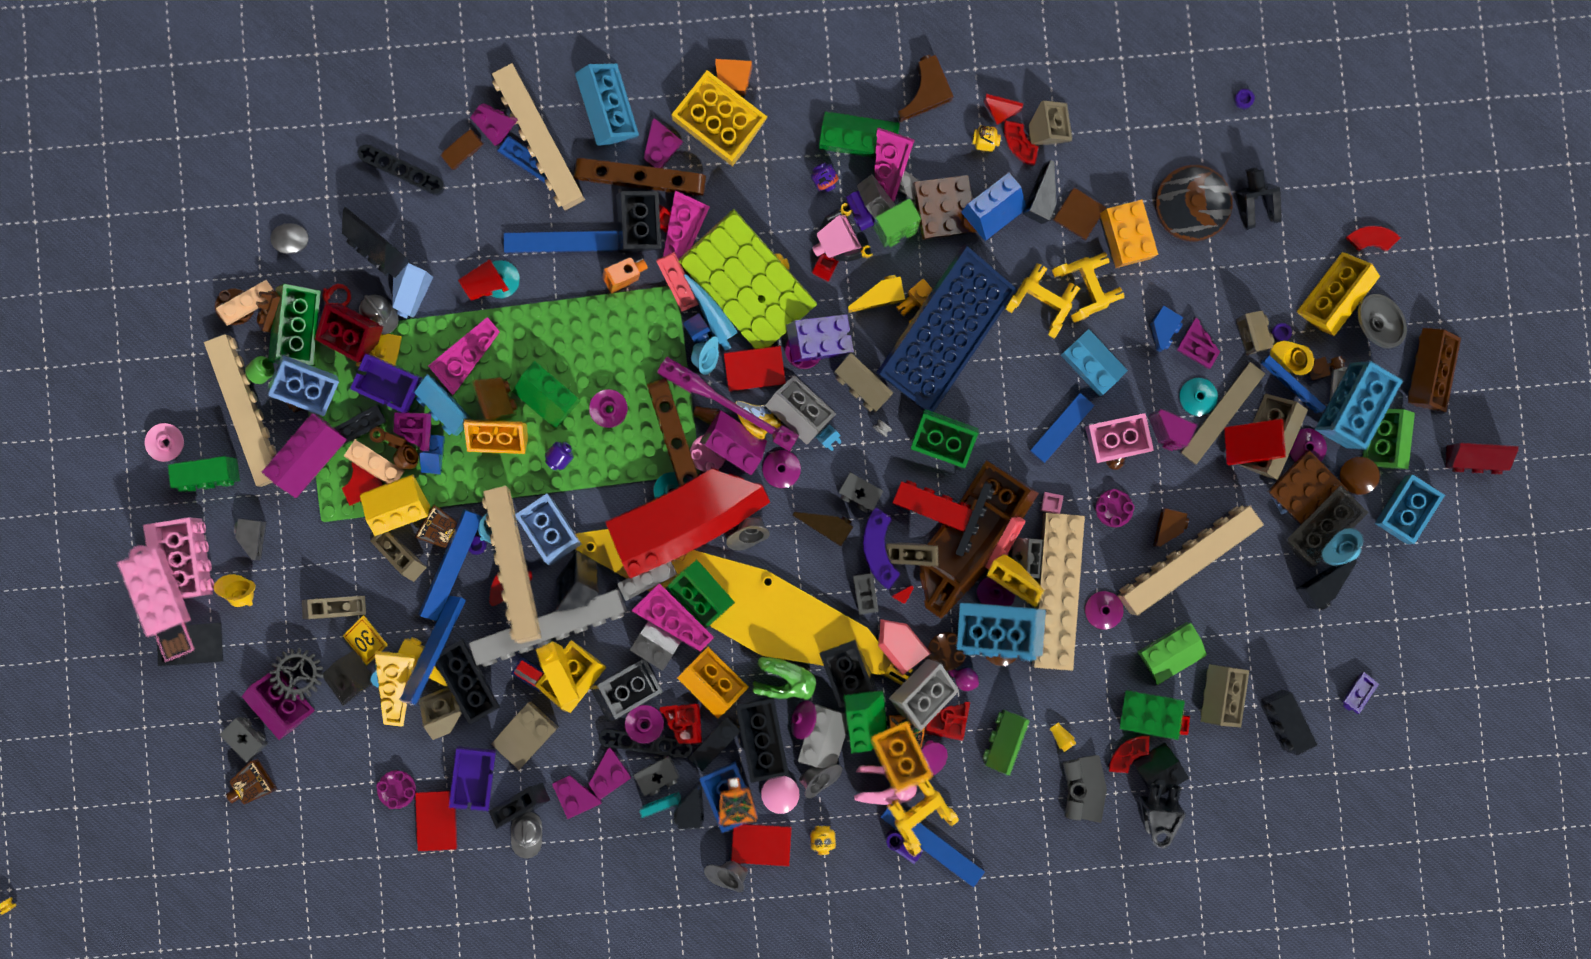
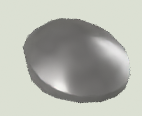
M282 224L272 231L270 240L272 246L279 252L294 254L302 251L307 246L308 234L303 227L297 224Z

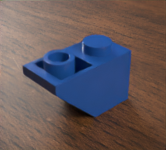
M1165 306L1158 310L1150 323L1156 350L1159 352L1170 347L1173 342L1171 339L1174 332L1177 334L1183 325L1181 323L1183 317Z
M699 313L683 322L695 344L706 343L710 339L709 336L712 335L710 329Z

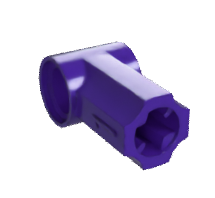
M855 191L847 196L846 200L852 209L859 230L863 231L873 226L875 218L865 207L859 191Z
M891 830L886 834L885 840L891 850L896 851L913 864L918 861L923 849L916 856H912L905 848V840L899 831ZM898 836L900 841L898 844L892 845L889 842L890 838Z

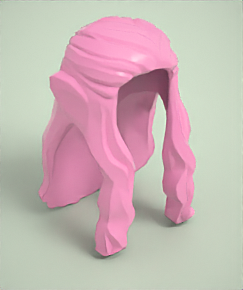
M862 765L856 769L857 773L881 774L887 778L882 766ZM917 785L896 795L891 786L882 792L856 794L854 799L860 802L880 805L892 804V801L898 800L901 804L909 802L914 798L917 792Z

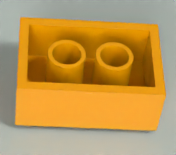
M1143 200L1107 208L1100 213L1115 268L1146 261L1158 255Z
M908 721L871 738L872 746L895 795L931 779L933 774Z

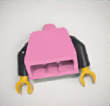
M844 203L840 210L837 209L825 216L820 226V231L817 233L820 243L812 247L817 256L826 253L828 258H834L836 261L850 262L862 257L869 258L873 255V253L870 255L865 253V249L871 246L861 247L847 219L852 209L848 212L843 210V208L848 206L847 203Z

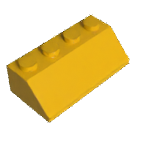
M1342 252L1297 310V313L1319 330L1335 336L1379 279L1380 275L1373 264Z

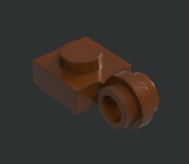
M1342 356L1330 359L1331 363L1329 364L1326 357L1315 359L1313 368L1310 371L1311 379L1316 380L1331 375L1329 367L1333 366L1334 370L1345 367V359Z
M375 427L370 431V438L373 442L380 443L386 440L389 442L388 446L396 449L399 446L402 447L404 444H408L407 440L387 433L380 427ZM379 431L380 437L376 438L375 434Z

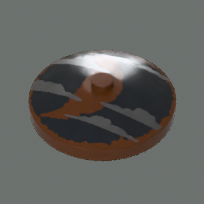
M1188 165L1174 170L1162 181L1156 193L1155 209L1161 225L1172 236L1184 241L1197 242L1214 236L1226 225L1232 212V194L1228 184L1220 174L1205 166Z

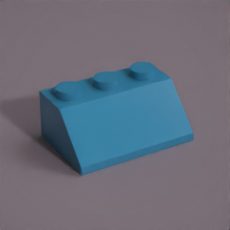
M1089 329L1061 354L1066 362L1099 397L1105 394L1128 371Z
M429 375L422 380L414 392L418 396L416 400L423 407L427 406L431 410L429 414L436 421L440 420L444 424L442 428L449 435H459L464 430V420H473L441 384Z

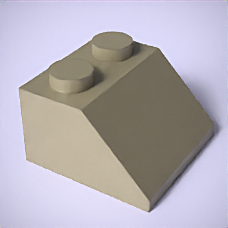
M1263 311L1247 313L1236 319L1246 355L1273 348L1274 338L1272 333H1269L1267 327L1269 325L1268 317L1266 314L1264 315Z

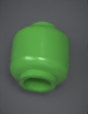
M258 356L246 365L245 372L251 382L263 384L274 375L275 368L273 363L268 362V358Z

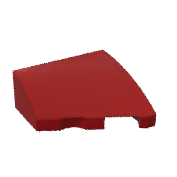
M490 259L458 280L470 300L479 299L482 296H490L495 290L502 289L503 292L509 290Z
M970 702L942 709L927 724L925 734L963 741Z
M699 704L660 707V712L667 719V724L675 733V738L679 744L702 743Z

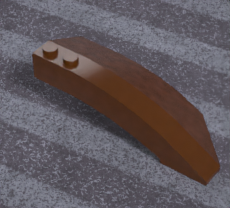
M987 460L961 499V502L971 505L970 509L974 510L985 481L993 483L991 488L995 490L991 500L986 499L984 506L987 509L984 517H979L976 523L980 525L976 536L972 534L969 540L972 542L969 553L965 552L963 557L956 554L964 532L943 524L927 544L938 546V566L920 565V579L925 594V608L940 619L971 589L987 570L985 566L1011 518L1021 517L1023 519L1039 494L1022 481Z

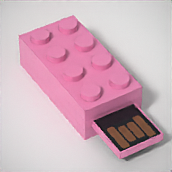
M146 546L134 547L130 551L129 558L119 562L118 565L146 636H156L165 661L195 650L184 624L191 621L163 548L149 550Z

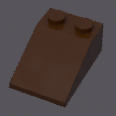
M502 377L473 381L486 419L501 421L516 416L515 410H518L515 400L511 399L509 395L511 387L508 381H505Z

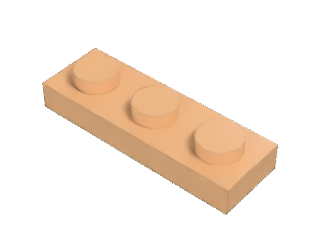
M265 280L216 308V311L228 326L258 309L256 301H266L265 298L259 296V292H268L273 290V288Z
M354 440L344 455L345 458L386 484L399 480L404 473V470L398 468L357 440Z

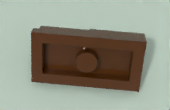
M276 290L260 291L259 296L265 298L266 301H256L258 308H262V311L258 313L257 323L261 330L265 332H270L280 300Z

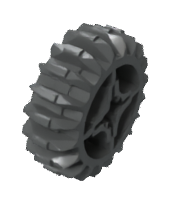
M301 648L297 649V654H294L293 649H290L289 656L284 651L282 652L284 659L277 656L276 660L279 664L272 663L271 665L276 669L270 671V675H276V677L270 678V682H277L273 685V689L281 688L278 691V695H282L285 691V699H288L290 694H292L293 701L296 700V695H300V699L304 700V693L311 697L309 690L312 689L314 692H317L318 690L314 685L321 686L322 684L317 678L321 679L324 677L323 674L317 673L323 670L322 666L316 667L320 660L312 661L315 658L314 653L307 657L309 650H305L302 655ZM300 659L294 667L284 666L291 660ZM305 662L309 663L312 667L313 677L304 673ZM300 668V674H302V676H297V678L293 680L294 676L293 674L291 675V672H297V670H299ZM281 672L290 677L288 687L280 680ZM298 682H309V684L302 689H294Z

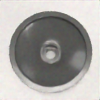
M1372 294L1362 300L1358 308V320L1366 337L1382 348H1394L1400 345L1406 337L1407 325L1405 317L1397 304L1380 294Z

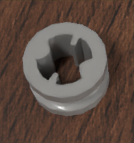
M878 420V424L874 425L873 428L884 437H887V432H891L892 429L881 420Z

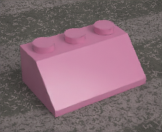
M1146 413L1085 427L1089 446L1096 463L1154 451Z

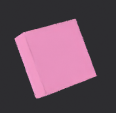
M1044 492L1040 511L1060 514L1063 495Z

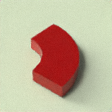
M1005 120L1004 137L1010 151L1022 162L1035 166L1039 146L1031 144L1026 138L1024 124Z
M1380 226L1363 227L1346 237L1358 251L1365 247L1374 246L1381 248L1385 252L1401 238L1394 231Z
M1150 735L1137 736L1123 743L1115 751L1110 761L1109 772L1128 773L1130 765L1135 759L1149 755Z

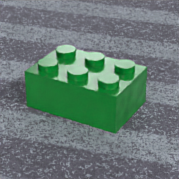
M924 409L911 443V449L965 468L977 439L979 428Z
M225 456L168 465L171 488H177L178 491L193 492L196 491V487L197 489H213L215 485L222 487L234 486V482L240 481L237 458Z
M1126 690L1120 729L1179 740L1185 700Z

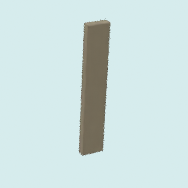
M1249 362L1193 435L1188 447H1184L1180 454L1196 465L1265 373Z

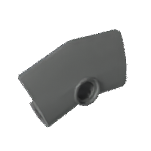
M1093 755L1063 762L1068 785L1064 817L1073 820L1085 819L1101 823L1107 786L1100 756ZM1081 785L1082 791L1079 794H1074V787Z

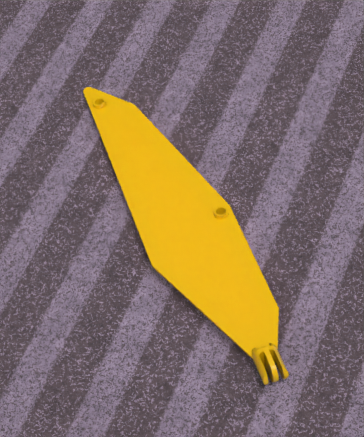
M608 529L575 533L582 545L576 548L577 551L626 579L629 578ZM590 543L594 545V549L592 551L588 550V545ZM692 550L689 552L685 563L675 559L671 561L677 575L660 583L666 588L685 568L697 559L735 602L710 626L761 656L824 666L819 653L856 640L871 673L884 675L900 685L904 682L890 675L891 671L906 680L909 678L906 674L902 676L893 667L892 662L879 648L878 640L867 627L767 570ZM766 578L772 580L771 585H765L764 581ZM656 586L648 589L647 591L651 592Z

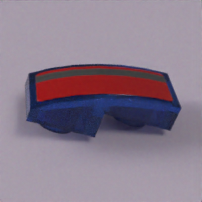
M521 657L511 672L512 675L540 691L535 685L545 674L542 668Z

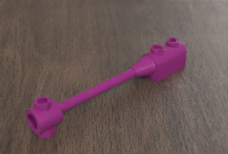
M666 357L657 372L658 375L666 378L690 394L693 392L715 400L772 434L773 442L790 452L799 437L798 434L785 426L775 428L716 393L699 375L671 358Z

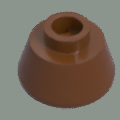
M404 444L402 447L399 446L393 455L394 464L400 469H414L418 465V453L410 445Z

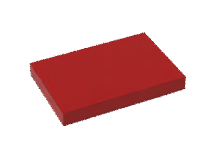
M781 345L724 353L729 391L786 383Z
M1276 419L1225 427L1227 465L1286 458L1283 420Z
M451 791L416 792L418 851L457 849L456 808L449 807Z
M742 824L733 828L732 861L742 864L789 866L792 827Z

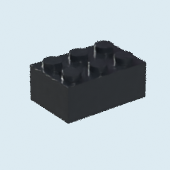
M1280 690L1261 699L1263 702L1262 709L1266 716H1270L1272 721L1270 723L1271 728L1275 733H1278L1280 737L1279 744L1284 751L1299 755L1318 746L1292 692Z

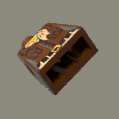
M433 504L428 517H425L415 537L446 548L458 522L437 505Z
M255 759L229 781L233 789L226 793V797L230 803L240 799L243 804H246L276 791L277 787L259 759Z

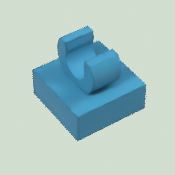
M830 424L816 436V439L831 451L834 450L831 446L834 441H837L839 444L841 443L839 439L840 434Z

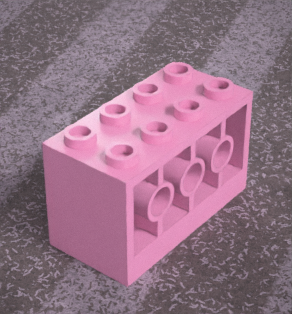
M184 518L143 525L146 547L149 550L163 548L182 599L213 594L214 581L210 577L212 565L207 556L209 545L205 541L204 536L206 525L202 522L201 518Z

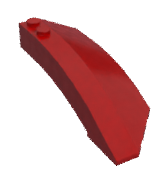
M711 467L710 470L644 505L609 519L605 523L621 563L631 579L683 556L720 536L769 504L770 499L762 484L752 483L744 480V478L730 473L726 474Z

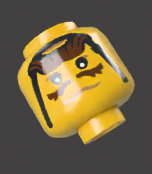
M981 125L978 129L974 130L972 144L975 145L977 150L992 152L995 146L1000 145L1001 135H998L997 128Z

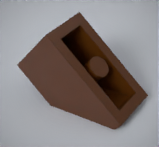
M1166 508L1161 509L1153 546L1161 547L1182 534L1189 524L1188 514Z

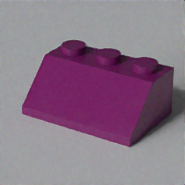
M1162 409L1150 413L1148 417L1157 441L1163 444L1162 447L1164 449L1173 451L1188 447L1196 429V424Z
M720 410L700 440V443L752 476L762 460L767 440L753 436L741 423Z
M281 672L280 680L288 687L289 679ZM268 673L252 684L241 697L277 739L280 740L293 731L315 710L305 698L301 700L300 695H296L295 701L292 700V694H290L288 699H285V691L282 695H278V691L281 688L279 687L274 690L273 685L277 682H270V678L276 677V675Z

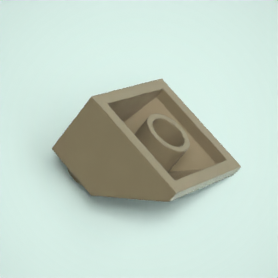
M1041 101L1029 124L1031 144L1048 145L1073 141L1067 103Z
M449 687L419 698L423 727L432 740L451 733L461 715V711Z

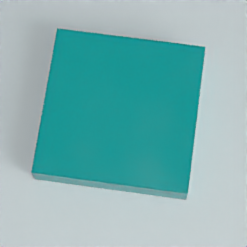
M679 791L643 805L639 810L642 818L679 804L681 800Z

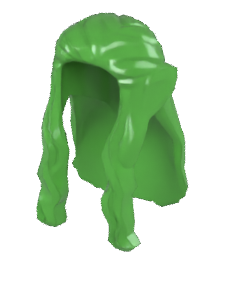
M771 657L759 658L758 665L761 669L779 675L789 683L776 687L754 681L753 692L755 694L778 699L798 697L808 700L812 697L816 687V679L810 671L785 660Z

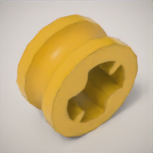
M12 897L0 904V915L7 913L17 906L16 903H12Z

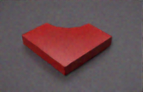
M353 462L352 478L342 488L349 506L361 502V493L384 485L380 479Z

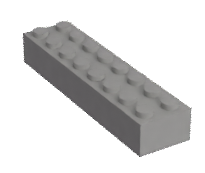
M619 589L596 597L586 607L563 612L557 611L538 618L541 639L518 644L515 642V639L512 640L510 629L471 642L469 645L476 664H482L485 667L496 663V658L501 657V660L516 656L515 652L518 650L521 654L534 649L533 645L535 644L538 647L549 644L554 637H556V640H560L570 636L569 632L574 631L576 634L588 630L587 625L592 624L593 627L606 623L605 619L611 617V620L624 616L623 612L628 610Z

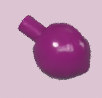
M970 668L948 671V675L955 678L956 685L963 691H972L979 685L977 673Z

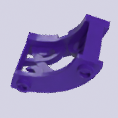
M875 508L870 514L864 530V554L874 577L886 589H889L900 575L890 563L885 551V533L891 518L878 508Z

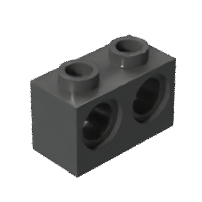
M873 573L853 576L859 615L879 612Z

